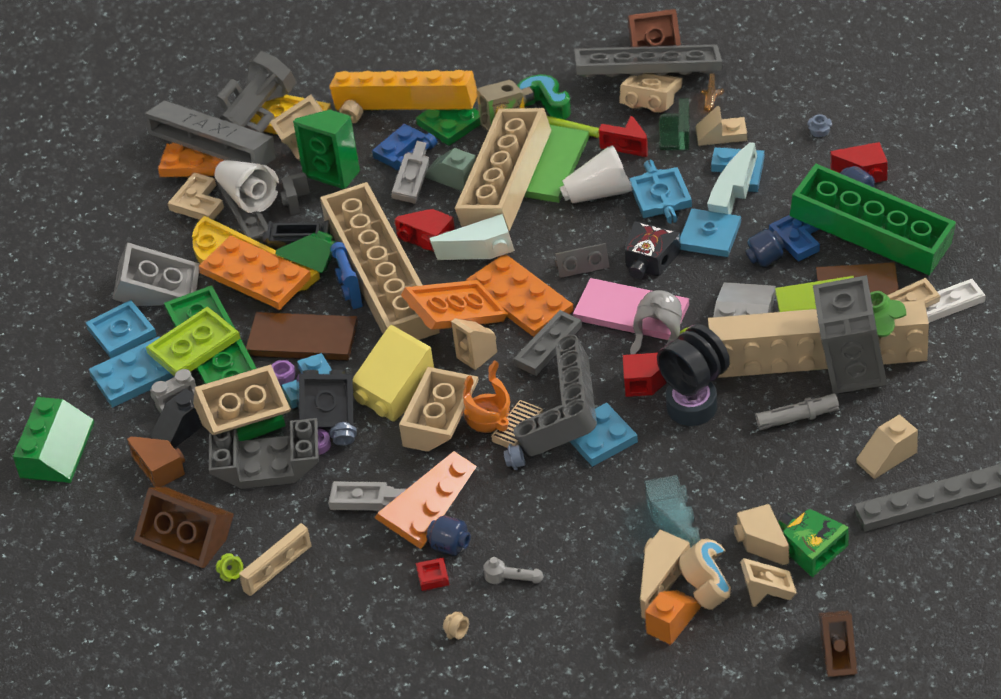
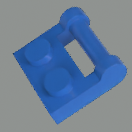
M403 124L372 150L373 158L399 171L404 155L408 152L413 153L417 141L427 143V150L436 146L437 140L430 133L424 134Z
M336 242L331 245L330 251L338 262L339 268L335 269L338 284L343 283L341 290L344 300H350L353 309L363 307L358 278L350 265L344 243Z

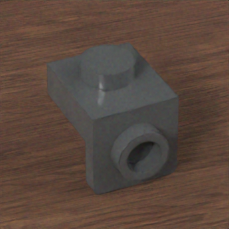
M306 173L281 178L284 189L283 192H280L283 207L288 206L291 215L300 213L297 196L309 194Z

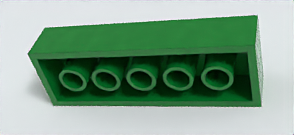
M816 163L792 194L789 215L929 276L952 244L956 222Z

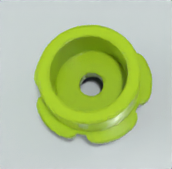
M227 553L217 562L216 571L220 573V578L224 581L236 580L240 577L239 573L243 571V563L238 556ZM228 565H231L230 570L227 569Z

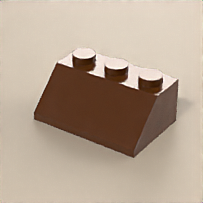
M167 487L148 488L134 541L198 567L205 568L227 540L234 514Z

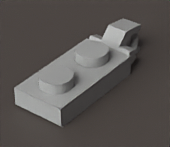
M417 141L413 153L408 152L404 155L392 190L393 199L416 204L429 165V157L425 156L427 143Z
M333 482L328 504L330 510H382L406 489H394V487L387 486L386 482Z

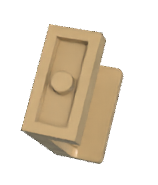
M309 95L270 121L282 142L289 146L298 161H300L293 121L295 118L323 111L312 95Z

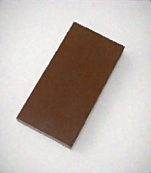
M256 312L246 349L250 356L308 358L322 353L325 359L349 360L358 319L357 316Z

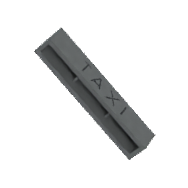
M165 100L145 113L148 134L223 160L267 165L276 158L272 136Z

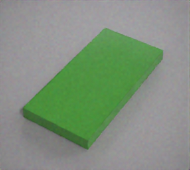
M550 125L551 133L524 197L559 203L563 196L560 187L564 185L562 180L574 172L589 139V131Z

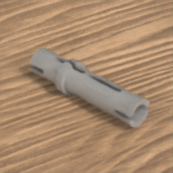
M835 393L811 399V397L805 398L803 402L755 413L758 429L763 430L800 419H815L817 415L838 411V399Z

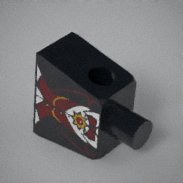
M635 221L625 247L626 267L629 269V274L635 279H641L645 273L655 276L661 275L681 252L680 232Z

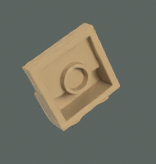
M644 73L641 76L631 75L621 84L620 103L630 108L645 107L653 112H664L673 104L674 94L682 87V78L655 75L654 73Z

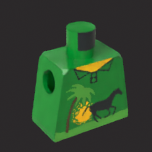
M806 510L797 519L785 513L778 521L789 545V556L811 577H814L848 546L849 527L814 510Z

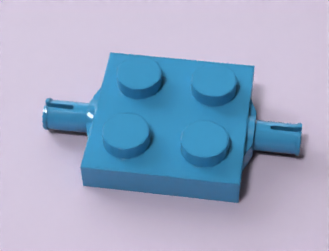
M647 160L644 163V168L647 172L643 175L629 178L632 192L643 218L665 214L668 223L672 224V221L675 223L678 218L674 211L692 207V199L678 167L657 170L654 161L649 160L648 162Z

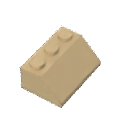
M271 365L197 386L194 390L193 403L201 423L213 435L290 412L288 402Z
M427 367L399 424L403 447L428 452L451 439L465 410L463 402L464 381L467 376L472 375ZM472 376L471 396L479 381L477 376Z

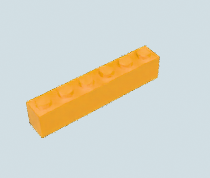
M414 70L408 72L342 71L336 72L329 86L336 110H340L347 100L355 101L363 110L472 109L477 98L473 71L462 70L419 72Z

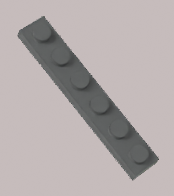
M1001 464L854 504V512L864 532L996 496L1001 494Z

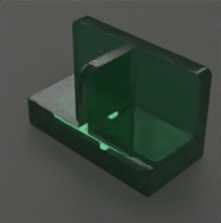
M689 98L679 99V113L660 115V150H689Z

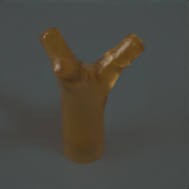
M710 74L708 90H701V94L706 97L704 110L707 112H711L714 109L716 97L724 93V89L715 90V74Z

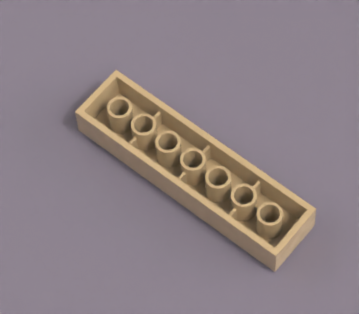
M366 182L320 197L324 220H329L331 234L335 242L344 243L352 270L357 275L360 291L382 334L390 325L395 326L417 340L440 333L439 329L431 330L428 328L419 315L408 306V303L401 296L405 287L422 286V283L369 184Z
M924 300L902 302L905 305L907 315L903 318L895 319V327L890 335L887 337L878 336L883 364L927 361L929 322ZM816 309L708 318V328L722 340L730 357V366L718 378L828 369Z

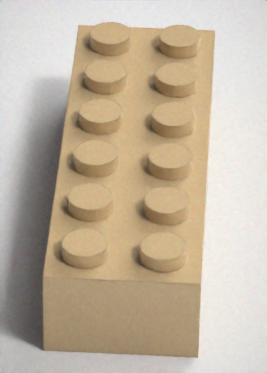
M544 108L498 109L455 207L461 227L503 214L507 229L510 231L551 133Z

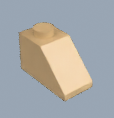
M456 318L451 321L457 359L476 370L497 353L496 336L491 329L485 328L473 321Z
M900 414L877 428L856 459V463L876 479L917 453L918 430Z
M767 504L738 512L734 533L737 541L743 542L746 551L782 565L789 564V545L770 505Z

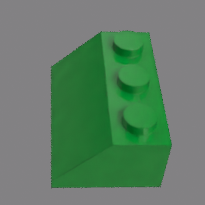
M329 109L295 118L293 124L302 172L306 173L307 178L346 189L360 172L351 116Z
M37 397L13 455L19 477L71 483L93 428L94 420L63 399Z

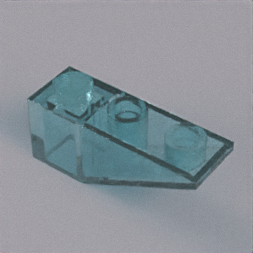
M673 475L644 481L645 497L651 520L663 531L690 542V548L700 541L698 528H692L691 524L694 523L692 507H686L685 503L688 502L686 486H680L678 476Z

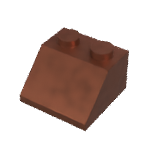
M676 9L629 15L627 17L631 47L681 46Z

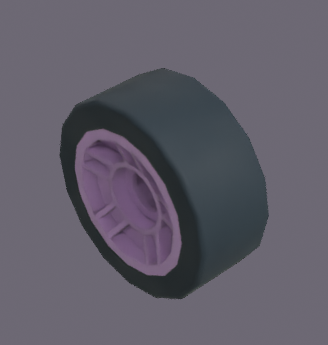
M710 381L708 386L698 394L688 397L681 395L669 385L666 390L668 415L678 424L686 426H697L708 422L717 411L716 387Z

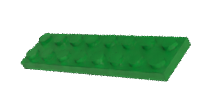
M212 285L164 303L165 310L174 327H177L208 306L235 328ZM241 338L196 368L204 384L257 369ZM282 414L237 428L239 441L250 440L284 427L285 421Z

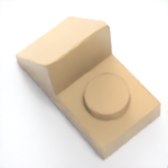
M717 106L696 125L698 146L747 141L745 118L721 119L720 106Z
M745 558L741 560L745 583L753 607L766 594L791 600L796 594L790 571Z

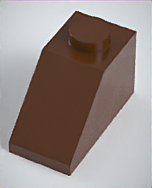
M849 611L819 613L821 643L827 676L858 674L852 614Z

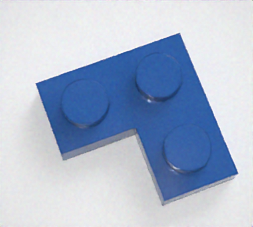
M789 215L769 224V230L772 232L777 231L784 242L785 249L797 261L820 251V244L810 235L819 230L818 228Z

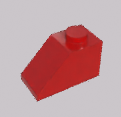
M880 142L830 151L831 170L840 173L845 168L857 166L869 173L874 178L875 183L887 181L888 161Z

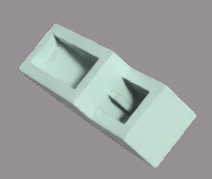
M750 142L740 150L720 174L707 203L709 211L731 214L735 198L746 199L757 158L755 143Z

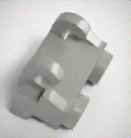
M181 369L176 372L174 378L166 382H155L150 392L151 398L154 400L159 412H162L166 402L185 388L194 394L195 380L189 370Z

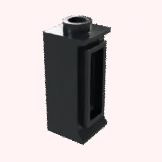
M329 220L322 223H272V221H269L268 230L263 233V244L277 250L308 235L317 234L318 231L332 236Z

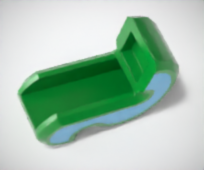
M534 75L518 83L517 86L520 89L530 87L534 93V100L524 104V107L535 104L536 101L540 100L550 117L565 120L570 116V96L566 91L560 93L559 83L552 76Z

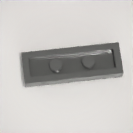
M559 310L514 358V366L537 376L556 355L557 342L564 336L575 335L582 328L581 319Z

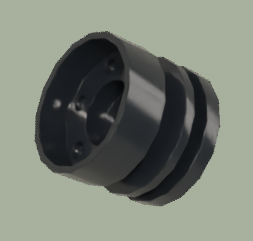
M694 324L681 333L677 339L669 342L659 350L657 365L666 382L681 395L691 397L708 386L710 381L717 379L719 375L727 371L730 366V357L722 340L711 329L704 325Z

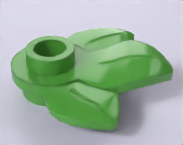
M873 291L870 294L877 333L879 337H887L894 330L895 319H900L907 315L906 308L901 301L890 300L883 292Z

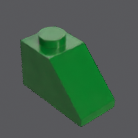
M318 231L317 234L313 233L277 249L275 255L323 273L327 271L332 258L330 247L336 242L331 240V235Z

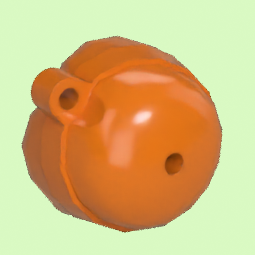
M495 360L489 366L488 379L493 385L496 394H482L472 398L470 394L473 385L472 376H467L464 381V418L472 429L482 433H491L496 431V429L506 431L509 423L507 417L510 411V396L503 383L496 378L499 363Z

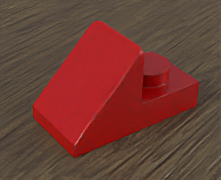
M633 116L630 117L625 128L601 124L598 130L601 149H606L613 145L617 152L647 157V135Z

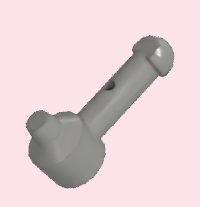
M496 557L490 558L484 564V578L491 584L501 583L505 578L532 581L534 584L540 583L543 579V573L539 569L527 570L505 567L503 561Z

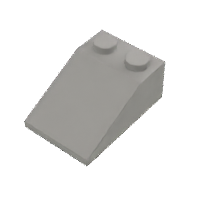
M127 243L119 260L112 299L124 303L131 300L136 306L164 305L167 301L196 291L200 263Z
M724 282L716 300L713 318L772 313L776 286Z

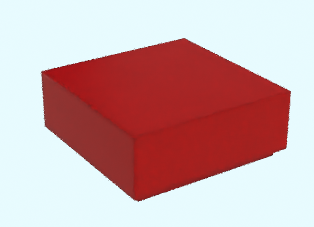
M444 558L416 563L422 591L449 585Z

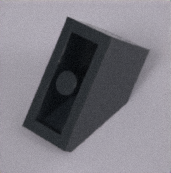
M185 388L165 403L151 433V439L168 440L173 448H175L203 427L194 406V394Z

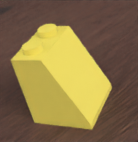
M390 325L353 377V396L359 404L373 409L381 417H386L393 422L406 412L427 367L434 368L431 347Z

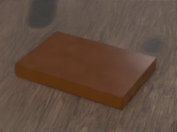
M895 262L816 267L817 281L854 276L855 278L867 275L870 293L881 291L889 295L899 290Z

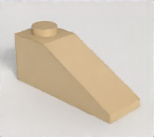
M659 530L654 538H650L644 548L645 557L640 597L641 615L644 619L646 609L658 594L668 591L682 573L679 565L680 556L690 549V542L662 530Z

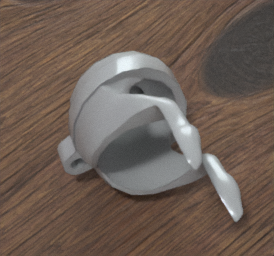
M655 290L647 293L639 302L633 321L636 339L631 346V354H636L641 348L643 339L642 322L647 317L659 319L669 328L671 335L667 344L678 338L682 319V305L676 296L666 291Z

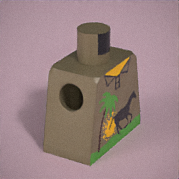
M512 80L477 88L480 125L489 132L498 109L524 108V104L534 100L532 89L530 87L520 89Z

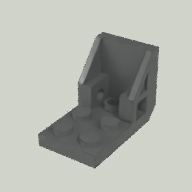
M867 275L813 285L819 330L833 393L838 394L887 385Z

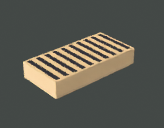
M519 400L508 414L507 419L509 423L507 430L499 431L496 429L492 434V442L508 448L509 444H512V446L518 445L519 442L513 433L516 425L528 418L543 413V409Z

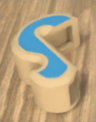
M701 539L680 556L679 565L683 576L696 588V591H694L696 601L703 608L711 610L730 596L731 588L714 561L725 552V549L716 541Z

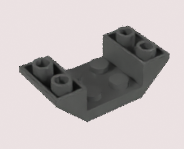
M317 418L290 421V436L239 441L237 428L216 435L209 432V473L241 489L296 483L319 462Z

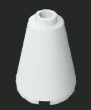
M612 145L562 180L564 185L560 187L565 201L570 199L573 204L625 194L632 191V187L624 172L620 158Z
M224 160L215 169V178L238 206L248 213L266 210L277 197L276 183L279 184L278 177L275 171L266 165Z

